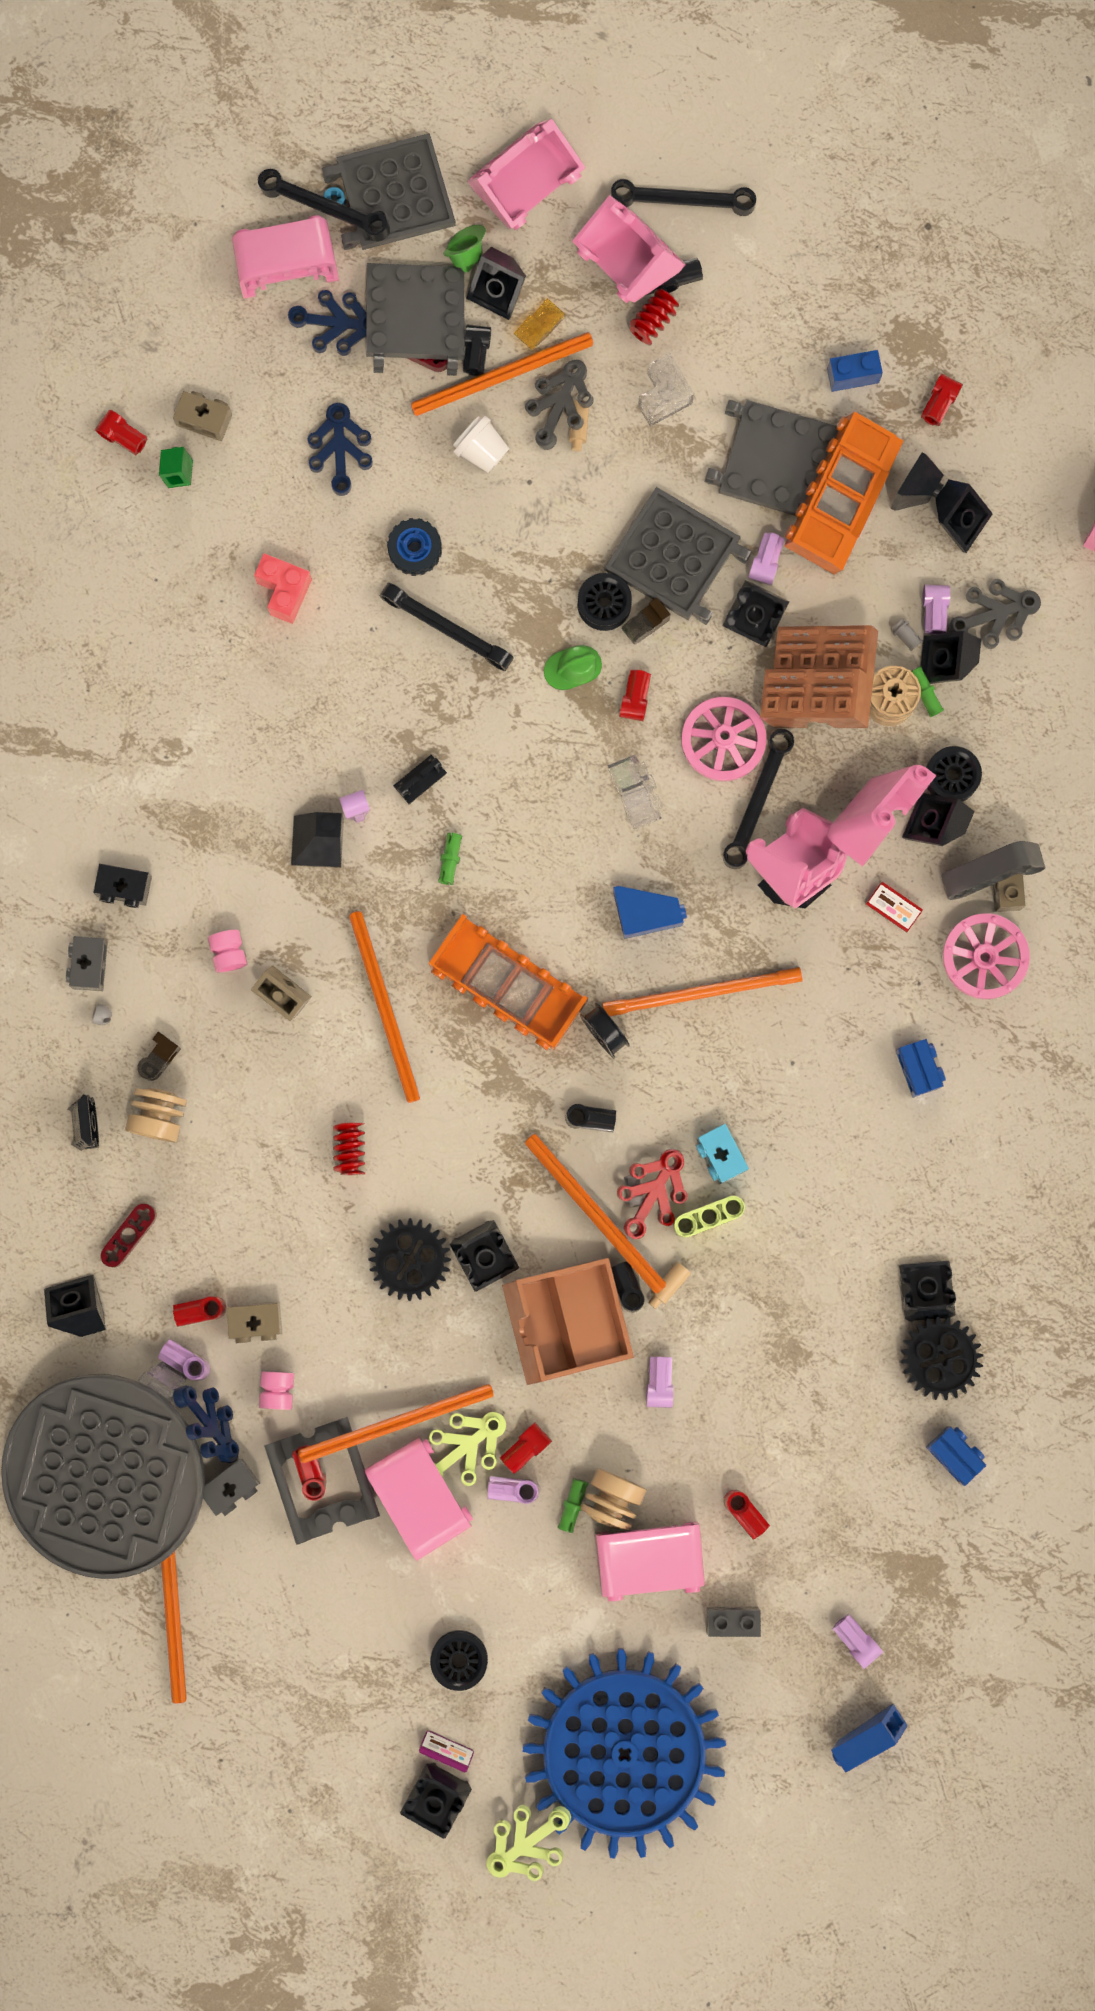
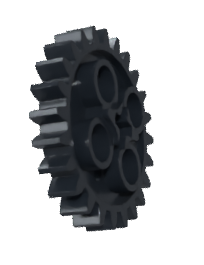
M409 1218L407 1225H404L402 1220L399 1219L397 1228L390 1223V1232L387 1233L382 1229L380 1230L383 1236L382 1240L374 1238L378 1248H370L372 1252L376 1253V1256L368 1258V1261L374 1262L376 1266L369 1270L370 1272H378V1275L373 1280H382L383 1283L380 1289L383 1290L389 1287V1296L393 1295L395 1291L398 1292V1300H401L404 1294H407L408 1301L412 1300L413 1294H416L417 1298L422 1300V1292L424 1291L427 1295L431 1296L430 1288L433 1286L439 1290L440 1287L437 1281H446L445 1277L441 1275L442 1272H450V1269L444 1266L445 1263L452 1261L451 1258L444 1256L445 1253L450 1251V1248H442L446 1238L438 1240L437 1237L440 1231L436 1230L431 1233L432 1224L430 1223L423 1228L421 1219L417 1225H413L412 1218ZM404 1235L410 1236L413 1240L412 1246L409 1249H401L399 1246V1239ZM422 1240L423 1243L414 1256V1259L417 1261L416 1264H410L403 1278L398 1280L397 1277L406 1264V1260L403 1259L404 1256H410L417 1242ZM425 1248H431L435 1253L434 1259L430 1262H424L421 1259V1251ZM391 1257L397 1258L400 1262L399 1268L394 1272H390L386 1268V1261ZM412 1270H418L422 1275L421 1281L415 1285L410 1284L408 1281V1274Z
M935 1317L934 1324L929 1319H925L926 1327L916 1324L918 1332L908 1331L912 1339L911 1341L903 1340L902 1342L908 1347L899 1351L906 1355V1359L900 1360L899 1363L907 1364V1368L901 1372L902 1374L910 1373L911 1375L906 1382L912 1383L915 1381L916 1385L913 1390L918 1391L923 1388L922 1396L924 1397L932 1392L933 1400H937L939 1393H941L943 1400H948V1393H951L953 1398H958L957 1390L966 1394L965 1385L975 1386L971 1378L980 1377L975 1369L983 1367L981 1363L977 1362V1358H981L984 1355L976 1353V1349L981 1346V1343L973 1344L972 1342L976 1334L968 1336L966 1334L969 1330L968 1326L959 1329V1320H956L951 1325L950 1317H946L943 1324L939 1317ZM946 1335H951L955 1340V1344L951 1349H946L943 1345V1338ZM923 1343L928 1344L931 1348V1353L927 1358H923L919 1354V1347ZM959 1349L963 1351L960 1355L945 1359L944 1365L942 1363H933L924 1368L920 1367L921 1363L938 1358V1352L949 1354ZM956 1359H960L964 1364L963 1371L959 1374L952 1370V1363ZM931 1368H936L940 1372V1378L936 1382H931L928 1378V1371Z

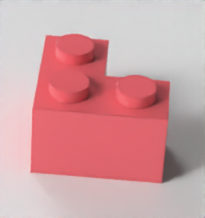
M264 553L254 574L256 582L261 586L274 590L267 606L270 615L293 624L312 581L310 571Z

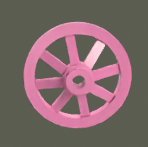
M730 697L712 698L698 705L689 714L682 731V749L688 763L700 775L715 781H733L746 776L759 764L766 747V730L758 713L747 703ZM721 707L726 708L722 725L710 710ZM734 709L743 713L748 718L734 727L731 726ZM703 715L714 731L695 729L693 726L698 718ZM754 726L757 742L737 736V734ZM725 733L729 736V739L723 740L720 735ZM691 737L712 739V741L694 753ZM735 744L755 750L753 756L746 764ZM716 748L718 750L714 769H711L699 759ZM725 751H729L738 767L737 769L721 771Z
M977 914L964 919L950 932L943 948V964L948 978L961 992L977 999H995L1010 993L1024 979L1029 966L1030 953L1025 936L1010 920L995 914ZM988 924L983 945L978 941L971 926ZM996 926L1001 927L1010 934L1008 938L996 946L991 945ZM962 932L965 933L974 951L954 946ZM1016 942L1019 950V959L999 956V952ZM953 954L972 959V962L957 971L953 962ZM981 954H985L988 957V962L981 960ZM995 965L1015 966L1018 969L1014 977L1008 981ZM977 968V986L973 987L965 982L962 977ZM987 970L1002 987L985 990Z

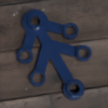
M322 290L318 294L320 305L327 307L334 316L307 314L306 309L302 306H294L289 310L288 319L293 327L301 328L306 324L332 327L322 336H317L313 339L312 346L317 353L325 352L327 344L347 329H354L356 331L347 339H340L337 342V352L341 356L349 355L351 347L366 337V311L357 302V297L354 293L348 292L344 294L342 301L343 306L346 309H352L358 319L349 318L335 302L329 290ZM325 295L330 297L328 301H323L321 298ZM348 298L354 299L352 304H347L345 301ZM296 316L303 317L300 322H296L294 319ZM317 342L324 343V346L321 348H318L315 345ZM346 344L348 348L347 350H341L340 346Z
M334 403L326 411L327 420L316 432L308 436L309 446L312 449H319L323 444L322 438L334 428V437L316 456L310 458L309 468L314 473L321 472L324 468V462L335 452L336 476L331 481L332 490L339 496H345L352 488L351 480L346 476L345 451L358 461V465L362 470H369L373 465V461L369 454L363 453L344 436V427L356 436L360 446H368L372 438L369 431L363 430L350 419V410L345 404ZM336 413L343 414L341 419L334 418V415ZM362 435H367L368 440L361 441L360 437ZM315 437L320 439L317 444L311 443V440ZM367 458L370 462L367 465H363L361 460ZM315 461L321 463L317 468L312 466V463ZM344 483L346 485V488L344 490H339L337 488L338 485Z
M185 1385L176 1388L173 1392L175 1404L179 1408L188 1406L204 1426L201 1427L199 1423L188 1425L186 1427L187 1437L190 1440L213 1438L217 1443L216 1445L213 1441L201 1444L200 1452L202 1456L206 1459L217 1456L221 1462H235L238 1458L239 1446L231 1438L229 1421L233 1418V1411L230 1406L226 1405L219 1407L216 1412L215 1403L219 1400L217 1389L214 1387L208 1388L202 1393L206 1405V1414L196 1401L197 1393L193 1387ZM217 1418L220 1421L221 1432L219 1430Z

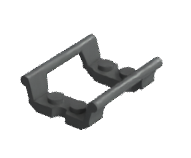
M348 1417L316 1427L314 1435L310 1438H306L299 1433L264 1445L296 1545L333 1532V1525L336 1522H343L348 1527L380 1516L357 1445L349 1447L347 1450L362 1493L360 1500L347 1499L322 1507L306 1519L298 1517L282 1469L283 1464L287 1459L293 1458L292 1452L299 1447L305 1445L312 1446L352 1432Z

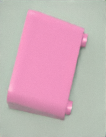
M549 119L541 121L530 128L475 173L467 182L508 229L514 228V230H517L527 222L525 217L528 215V211L561 184L568 182L571 185L581 177L580 172L585 169V166L554 121Z
M610 195L572 241L579 248L577 253L584 260L592 259L617 284L616 288L619 291L616 294L626 303L629 301L635 303L678 274L685 266V263L633 211Z
M319 215L311 216L307 220L255 230L241 229L232 237L243 298L255 297V290L260 286L261 290H266V284L313 276L314 280H318V275L326 277L327 283L339 281L328 222Z
M912 765L871 778L829 827V840L863 867L894 827L895 818L892 812L894 810H903L901 813L906 815L936 775L922 765Z
M801 808L795 814L792 813L786 821L787 831L777 840L765 847L766 842L758 838L751 841L746 849L748 861L784 903L793 908H797L837 879L842 873L847 859V854L829 840L828 829L833 822L805 808Z
M420 1437L364 1470L416 1561L472 1527L470 1521L473 1520L467 1507L461 1508L456 1502L430 1455L434 1452L427 1439L422 1441Z
M698 1522L684 1523L681 1527L672 1525L623 1532L616 1531V1534L614 1532L608 1533V1531L595 1533L602 1597H607L608 1601L623 1600V1595L685 1589V1593L699 1592L700 1587L705 1586L701 1534Z

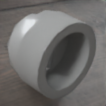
M98 1004L92 1023L97 1025L108 1024L112 1017L111 1010L104 1005Z

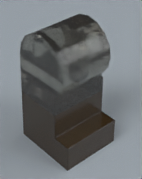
M656 597L637 616L625 623L621 629L635 645L669 622L671 614Z
M159 1031L152 1039L158 1044L149 1056L140 1060L137 1065L138 1074L148 1081L157 1080L181 1050L178 1045Z

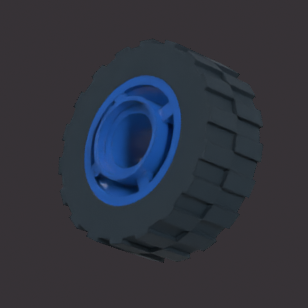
M409 518V520H403L400 524L393 527V531L388 536L387 548L390 560L395 565V568L401 570L406 575L416 576L418 574L424 575L427 571L433 570L435 565L437 566L439 557L442 555V543L437 529L432 527L431 523L425 522L420 518ZM412 542L421 544V548L417 552H411L408 546Z

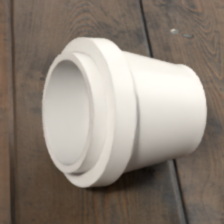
M478 416L453 444L456 448L453 453L458 458L461 456L489 473L510 448L491 425V420L487 416L483 418Z

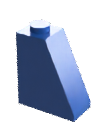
M621 886L613 887L614 899L624 939L681 927L684 923L683 919L687 918L684 904H679V900L676 897Z
M892 1704L839 1739L831 1749L833 1759L846 1773L895 1746L908 1725L895 1705Z

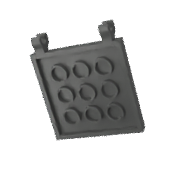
M430 133L336 157V165L322 168L325 184L332 183L340 177L342 178L350 208L366 215L373 212L382 213L390 226V233L387 238L379 242L369 239L365 230L356 227L357 231L342 234L344 250L352 249L358 244H361L362 250L456 226ZM376 221L370 225L369 229L372 230V233H377L383 229L382 221Z
M367 263L366 357H374L373 373H383L384 357L446 359L447 375L457 376L458 360H464L465 357L464 271L462 268L455 266Z
M729 400L725 414L740 418L741 421L725 474H722L718 470L708 468L704 482L720 486L719 494L795 516L800 504L805 503L808 495L805 493L809 484L812 481L815 482L818 473H816V469L819 463L827 457L828 452L826 448L829 442L837 436V426L750 400L746 401L745 406L736 401Z
M656 487L606 564L604 571L619 576L629 586L653 600L657 597L664 607L689 621L693 615L701 623L707 625L712 617V612L700 606L699 603L730 554L741 563L746 564L750 558L751 551L738 544L740 536Z

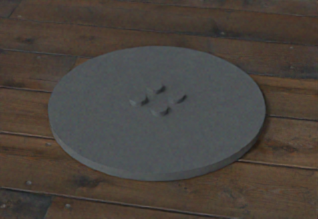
M88 1374L63 1380L34 1398L20 1413L8 1434L1 1467L2 1488L8 1510L15 1525L28 1543L39 1554L62 1569L74 1574L98 1579H117L140 1574L160 1564L173 1554L189 1535L198 1518L204 1496L205 1477L202 1455L197 1440H190L187 1437L186 1427L188 1423L180 1412L165 1397L140 1382L110 1374Z

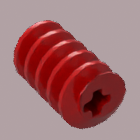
M662 289L656 290L654 296L648 299V304L643 305L642 311H639L636 314V318L630 321V331L638 340L651 346L652 341L649 336L653 338L658 337L655 329L664 330L661 322L670 323L667 314L673 317L677 314L673 307L678 308L679 303L668 292Z
M340 1123L333 1126V1130L340 1132V1134L333 1136L334 1141L340 1142V1144L333 1147L334 1151L340 1153L333 1157L334 1161L340 1163L334 1166L333 1170L341 1173L340 1175H365L364 1171L358 1170V1167L365 1165L364 1161L358 1160V1157L365 1155L364 1151L358 1149L359 1146L365 1145V1141L358 1139L359 1136L365 1134V1131L359 1130L358 1127L365 1123Z

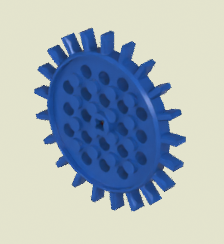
M618 1648L616 1655L617 1669L605 1672L601 1671L597 1656L591 1653L589 1654V1665L593 1670V1676L580 1682L574 1672L566 1666L562 1669L563 1674L573 1688L563 1698H560L553 1690L546 1687L541 1691L545 1699L556 1706L550 1719H545L538 1714H529L528 1721L534 1726L545 1728L546 1734L543 1744L532 1742L523 1744V1752L528 1754H544L545 1768L526 1774V1783H535L548 1779L552 1793L541 1798L536 1807L541 1811L558 1801L562 1807L568 1809L571 1814L570 1823L576 1820L581 1825L587 1827L581 1838L580 1847L582 1850H587L591 1845L594 1833L598 1832L610 1836L608 1846L610 1858H616L619 1837H635L636 1850L640 1858L646 1857L647 1849L644 1835L658 1830L662 1835L663 1842L669 1848L674 1847L673 1836L666 1825L680 1817L689 1828L694 1831L698 1828L695 1818L685 1810L693 1798L701 1800L704 1804L714 1806L715 1798L710 1793L700 1790L699 1786L703 1774L724 1777L725 1770L719 1766L705 1764V1750L722 1748L726 1746V1740L720 1737L704 1739L701 1725L713 1721L719 1714L716 1708L709 1709L700 1715L695 1714L689 1703L699 1696L704 1689L700 1683L693 1685L683 1695L672 1686L680 1674L681 1666L675 1663L663 1680L650 1674L654 1664L653 1652H647L644 1657L643 1668L639 1671L626 1669V1653L624 1648ZM597 1691L606 1692L608 1695L607 1702L602 1705L596 1704L593 1700L594 1694ZM624 1692H630L634 1696V1701L629 1706H624L619 1702V1697ZM651 1693H655L660 1697V1702L655 1707H649L645 1703L646 1696ZM571 1716H576L581 1721L580 1727L576 1730H570L566 1726V1721ZM598 1717L605 1719L607 1722L606 1728L603 1731L594 1730L592 1727L594 1719ZM622 1719L632 1721L633 1727L629 1732H621L618 1729V1723ZM649 1720H655L659 1724L657 1732L649 1734L644 1730V1725ZM680 1721L685 1725L682 1734L674 1735L671 1733L670 1726L673 1722ZM569 1743H575L580 1748L579 1753L574 1757L568 1756L564 1751ZM596 1744H601L606 1749L604 1756L601 1758H596L591 1754V1748ZM621 1747L624 1750L630 1748V1756L628 1758H626L625 1756H622L621 1758L619 1757V1749ZM647 1747L657 1749L658 1755L654 1760H646L643 1757V1751ZM674 1748H680L684 1752L683 1758L678 1762H674L669 1758V1753ZM566 1771H576L579 1775L578 1780L575 1783H567L563 1778ZM594 1771H600L604 1774L605 1778L601 1784L595 1785L590 1781V1775ZM621 1772L628 1773L631 1777L630 1782L625 1786H620L616 1782V1776ZM646 1774L655 1775L657 1778L655 1785L652 1787L644 1786L642 1784L643 1776ZM672 1775L682 1777L683 1782L679 1788H671L668 1785V1780ZM593 1798L601 1799L604 1803L602 1809L592 1811L588 1806L590 1800ZM624 1799L629 1802L630 1806L626 1812L620 1813L616 1811L614 1806L618 1800ZM649 1800L655 1803L656 1807L652 1813L645 1814L641 1811V1805L644 1801ZM562 1819L558 1821V1824L563 1823ZM567 1828L562 1831H555L560 1835L562 1832L567 1830Z

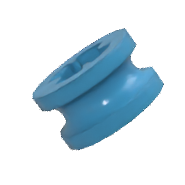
M331 187L325 191L323 197L332 200V196H337V203L346 205L345 195L341 189Z

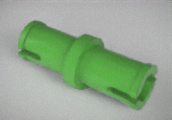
M920 666L912 670L911 672L918 678L921 686L920 698L929 716L933 717L944 711L934 693L935 687L930 685L922 667Z
M447 833L444 854H441L440 857L442 865L438 882L445 885H454L456 865L460 863L458 855L463 836L457 833H452V835Z
M573 1478L568 1498L563 1502L565 1507L557 1527L570 1533L574 1532L579 1511H582L580 1509L589 1484Z

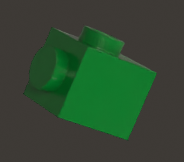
M172 447L171 449L161 450L159 476L168 489L191 485L193 459L184 447Z

